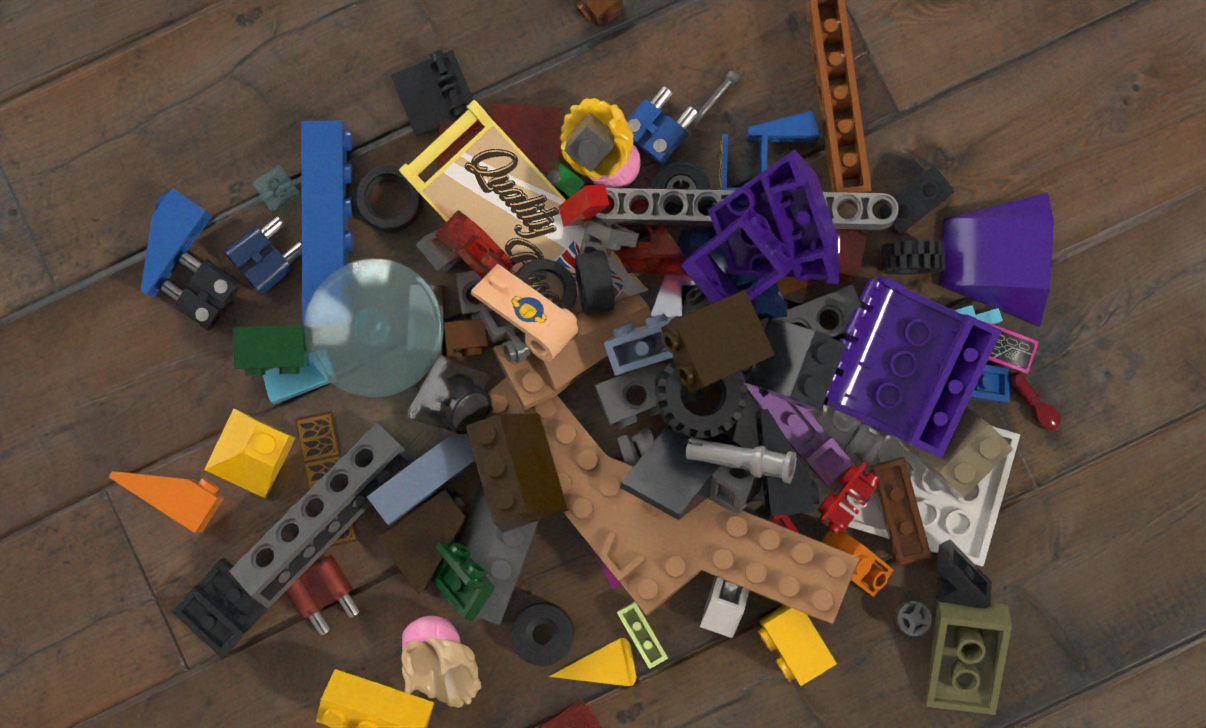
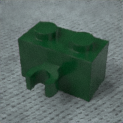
M307 325L233 327L234 369H245V376L266 375V368H279V375L300 374V367H310Z

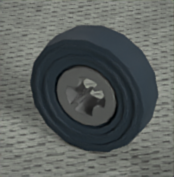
M685 161L668 163L661 168L654 177L651 189H674L673 186L679 183L681 187L682 183L689 187L687 190H711L709 178L704 171L695 164ZM671 200L666 204L665 212L669 215H677L683 210L684 205L679 200ZM710 200L704 201L699 206L701 214L704 212L705 207L708 206Z

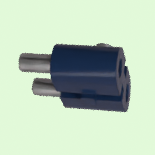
M279 217L274 218L261 230L256 225L223 250L232 264L244 275L246 280L261 296L292 272L293 269L290 264L302 255V244L300 242L281 255L268 240L269 237L284 226L283 221Z

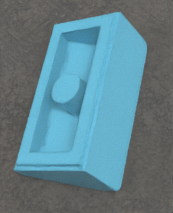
M324 348L309 354L310 367H300V374L279 375V368L267 370L266 375H263L270 403L277 404L337 381L338 379L327 349Z

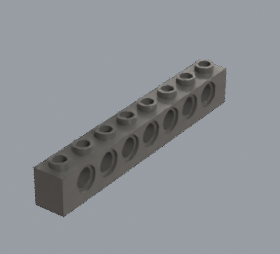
M850 285L787 310V317L774 319L808 328L831 338L841 336L842 339L848 340L851 335L844 331L856 307L863 308L854 286ZM821 313H828L834 317L835 327L833 330H826L820 325L819 317ZM769 318L760 321L764 331ZM674 357L635 369L595 385V392L609 426L617 424L618 428L622 429L637 423L636 416L649 411L652 417L661 413L657 409L655 391L660 374ZM750 367L741 370L742 373L747 375ZM711 383L694 392H689L687 386L682 384L680 397L683 404L702 397L700 390L711 386L714 387L715 391L720 390L718 383ZM637 387L644 392L645 402L642 405L634 406L627 401L626 392L630 388Z

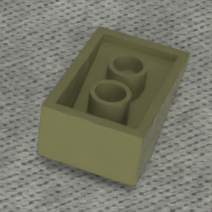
M938 601L933 628L926 707L996 715L1012 629L1007 604L991 603L990 607L983 609Z

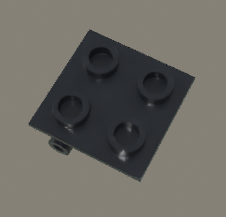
M442 50L434 51L429 55L431 59L390 75L416 137L458 120L468 110L466 106L473 101L453 50L445 53Z

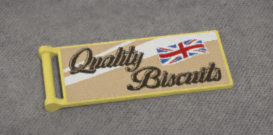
M473 100L466 106L468 110L409 165L405 163L398 171L491 270L499 264L515 275L523 265L536 259H549L562 264L571 272L577 287V298L574 308L570 312L574 315L584 312L576 280L575 256L583 253L580 251L587 222L583 225L563 227L559 206L566 199L501 130L486 111ZM478 120L485 128L424 183L418 175ZM612 251L607 259L613 282L614 302L648 291L643 283ZM547 271L537 272L526 281L527 285L558 306L562 301L564 295L563 284L555 274Z

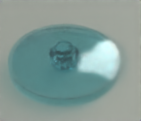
M386 259L355 261L339 268L328 276L315 291L309 303L304 325L307 350L318 371L338 388L362 397L390 396L411 387L428 372L437 358L444 331L441 307L431 287L412 269Z

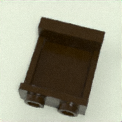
M746 290L675 319L661 327L663 343L666 349L673 354L678 366V376L681 382L687 386L689 392H694L775 355Z

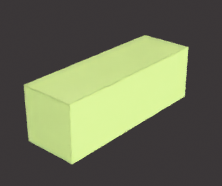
M636 601L617 611L618 616L649 669L668 659Z

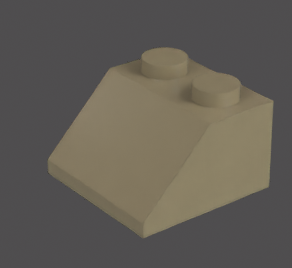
M968 407L965 408L942 458L912 444L908 447L956 498H964L1013 450L1009 443L988 422Z

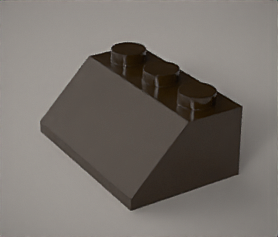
M539 413L498 414L466 425L492 521L502 532L568 511Z

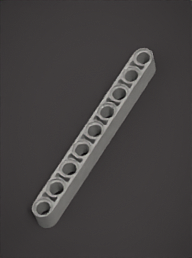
M606 188L608 199H612L615 202L614 209L608 214L598 213L594 217L596 220L626 225L713 226L711 217L702 215L699 212V206L708 200L717 204L736 190ZM823 192L835 229H887L893 224L898 214V203L889 194ZM639 199L646 200L649 203V208L645 213L637 215L631 212V205L634 201ZM671 200H679L684 205L683 210L677 215H669L665 212V206ZM849 203L855 207L856 215L850 219L842 218L839 216L837 208L841 204ZM877 204H885L891 210V216L883 220L878 219L873 215L872 208Z

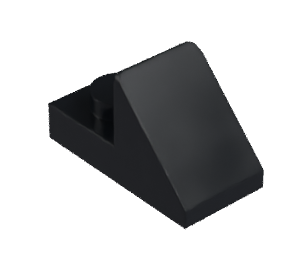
M951 539L939 544L936 565L940 576L937 579L936 600L983 609L990 607L992 581Z

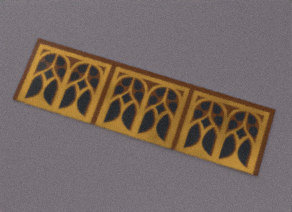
M333 411L296 419L310 489L342 457ZM355 522L330 547L359 541Z

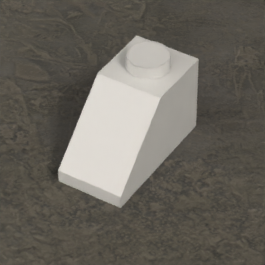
M715 577L705 605L700 627L733 638L744 613L749 590Z

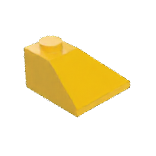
M234 408L204 470L267 499L296 437Z

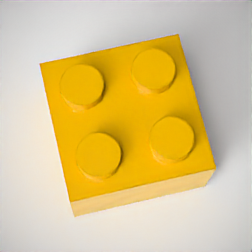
M782 605L758 620L762 628L757 632L770 651L776 649L780 655V658L775 661L789 682L795 680L802 686L837 664L807 614Z

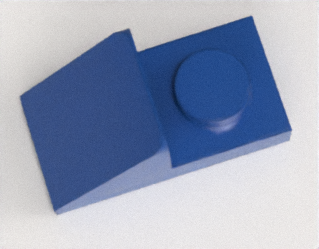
M985 365L969 401L980 400L993 403H1008L1009 368Z

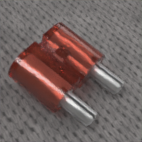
M332 554L312 564L285 591L301 619L304 620L309 617L319 635H324L330 630L319 612L326 605L339 600L349 618L359 613L358 608L348 594L353 590V587Z

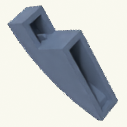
M453 433L367 496L388 525L394 523L418 503H424L476 463L468 433Z

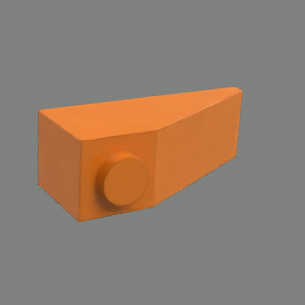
M112 471L109 475L110 479L194 533L203 532L224 500V497L217 493L219 487L205 478H201L198 481L195 479Z

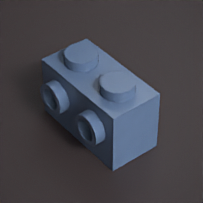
M665 313L645 319L647 324L645 326L634 329L633 323L614 329V336L606 340L604 345L615 376L673 358V354L666 349L663 343L661 327L678 319L677 315L667 318Z

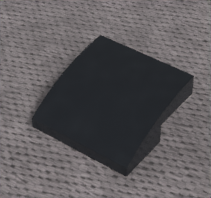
M224 557L219 559L199 584L194 586L172 611L177 618L221 658L244 637L269 609L252 598L229 572L234 566Z

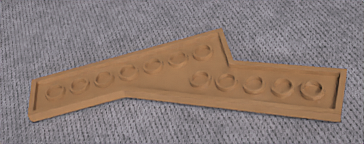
M507 377L488 392L491 398V409L487 418L498 414L539 413L541 415L568 507V511H565L564 514L647 616L703 571L831 625L834 624L858 564L859 557L745 511H741L737 515L711 501L709 497L680 520H677L620 488L621 482L632 470L633 466L607 456L557 395L524 411Z

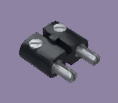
M186 252L182 254L179 262L195 272L190 280L191 284L189 287L181 290L167 280L161 286V290L177 300L175 304L176 309L207 331H210L219 322L226 311V306L233 301L242 283L207 259L201 263Z

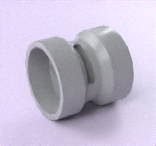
M649 427L640 429L636 435H623L617 438L625 463L634 467L653 444L654 438ZM634 441H636L641 456L637 455L633 444Z

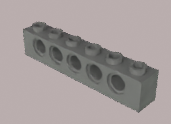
M376 423L239 559L229 572L252 598L266 608H269L372 504L367 496L413 463L415 459L386 430Z

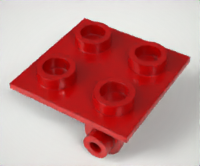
M865 462L858 465V467L852 464L838 481L843 487L837 495L832 492L828 494L817 509L821 513L817 521L822 522L827 518L830 521L827 527L837 535L841 530L845 531L854 518L839 503L853 513H859L855 507L843 499L845 495H848L862 506L866 504L849 490L852 489L865 500H868L878 488L876 483L879 481V478L869 471L865 476L861 473L867 465Z

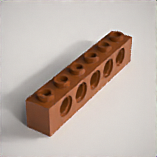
M807 0L805 8L831 192L871 193L870 174L845 0Z

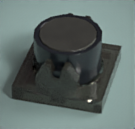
M440 355L406 415L414 421L453 431L456 434H467L466 425L486 419L489 412L493 410L490 395L484 390L492 375L485 369Z

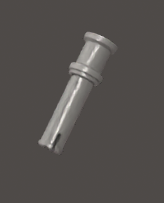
M694 437L689 439L686 448V458L689 460L704 461L748 470L750 474L758 478L766 475L781 478L783 483L790 484L795 473L797 457L796 452L792 451L783 454L768 451L766 446L750 449Z

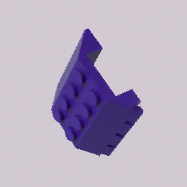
M879 275L877 281L869 278L859 299L866 305L864 309L856 307L844 331L851 335L849 341L842 338L840 342L846 345L824 404L942 458L1002 330L970 315L965 316L925 298L887 277Z

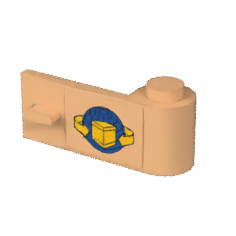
M499 264L471 290V295L526 333L525 342L533 354L544 361H552L578 332L577 319L572 312L564 308L561 309Z

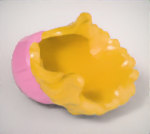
M586 98L580 105L571 106V114L565 115L564 124L561 127L562 134L559 138L563 142L560 148L564 159L576 172L588 176L595 185L605 184L606 188H625L629 186L639 173L640 156L637 148L633 145L634 135L622 110L616 104L610 105L606 101H600L597 98ZM589 112L605 124L615 137L613 149L592 172L588 171L564 151L567 136Z

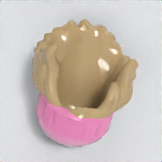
M424 616L416 619L406 627L402 634L403 652L401 656L403 664L402 675L405 680L404 692L411 694L414 690H419L426 694L428 698H437L450 707L460 708L464 703L470 704L477 691L481 689L478 667L473 651L468 646L461 644L460 636L452 623L443 617Z

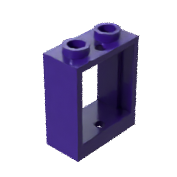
M753 208L694 251L681 265L712 304L740 292L709 253L741 229L746 232L774 267L745 289L750 301L786 276L797 263L793 258L790 248L777 239L772 233L768 221L762 215L757 214Z

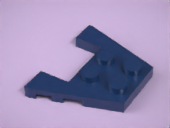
M714 228L681 230L651 317L665 313L667 318L676 315L678 318L682 317L683 293H688L697 285L681 265L694 251L717 235ZM721 245L709 253L737 289H746L761 278L731 275ZM777 283L755 297V312L759 319L787 317V305Z

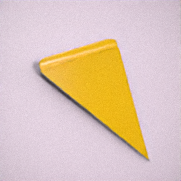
M625 638L617 639L548 676L622 686H633L637 678L631 645Z

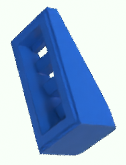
M811 111L748 127L745 133L746 141L760 142L762 135H768V142L812 143L817 142L820 137L814 112Z

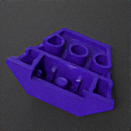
M795 150L708 210L716 234H718L753 208L757 214L762 215L768 221L772 233L780 242L785 243L790 248L793 258L797 262L784 277H794L798 281L816 279L827 280V283L831 284L839 283L838 236L817 174ZM743 229L721 244L731 275L762 277L774 268Z
M1048 193L945 218L943 220L942 236L945 252V270L940 272L939 286L976 302H982L996 309L999 308L1003 313L1011 314L1040 327L1051 282L1054 219Z

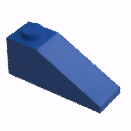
M174 188L169 193L165 192L160 196L155 204L156 211L152 215L140 290L152 298L156 297L163 283L168 280L180 263L179 259L182 257V254L188 252L213 217Z

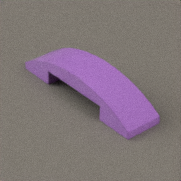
M745 375L744 378H742L743 383L745 382L747 375ZM744 383V385H747V392L760 409L769 410L793 449L826 485H829L853 464L833 437L825 432L807 409Z

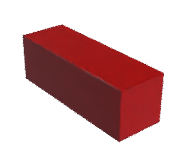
M605 184L584 186L559 206L563 227L583 225L588 219H591L609 206Z

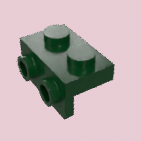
M439 541L435 548L444 560L431 579L463 619L474 621L495 589V586L486 577L487 571L469 557L471 552L466 547L456 542L450 545Z

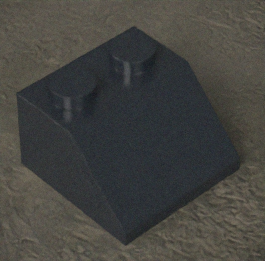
M769 318L764 332L775 355L752 365L744 383L802 408L821 410L846 344L817 331Z

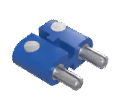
M663 87L651 102L644 99L626 120L634 135L633 145L638 149H642L648 157L661 166L666 164L689 136L685 129L698 115L696 109L691 106L687 108L677 122L671 117L664 115L660 108L672 95V92L667 87Z

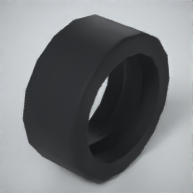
M394 165L379 166L370 170L360 180L356 191V204L362 217L374 228L384 232H397L409 227L418 218L422 208V195L398 171L400 168ZM386 179H394L401 182L409 193L407 209L395 218L378 216L370 205V194L373 187Z
M549 259L532 260L523 265L515 274L524 283H526L531 275L537 272L547 271L555 274L561 280L564 288V295L558 307L569 311L574 308L577 298L576 282L571 272L559 262Z

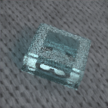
M280 164L252 183L272 212L301 194Z

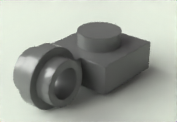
M488 306L480 308L479 316L493 343L507 339V342L503 343V351L509 362L515 361L516 363L525 361V357L530 356V349L525 342V337L517 336V334L523 333V331Z

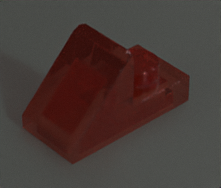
M661 222L658 223L651 242L637 241L635 247L621 245L620 250L616 251L627 273L689 276L681 266L686 260L681 249Z

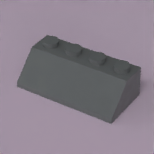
M482 482L479 485L458 543L471 552L469 557L487 571L486 577L495 586V589L477 617L500 625L504 619L539 520L502 532L492 521ZM440 591L438 600L453 606Z

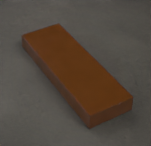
M905 457L870 465L871 473L879 478V481L876 483L878 486L876 492L896 565L901 566L932 558Z

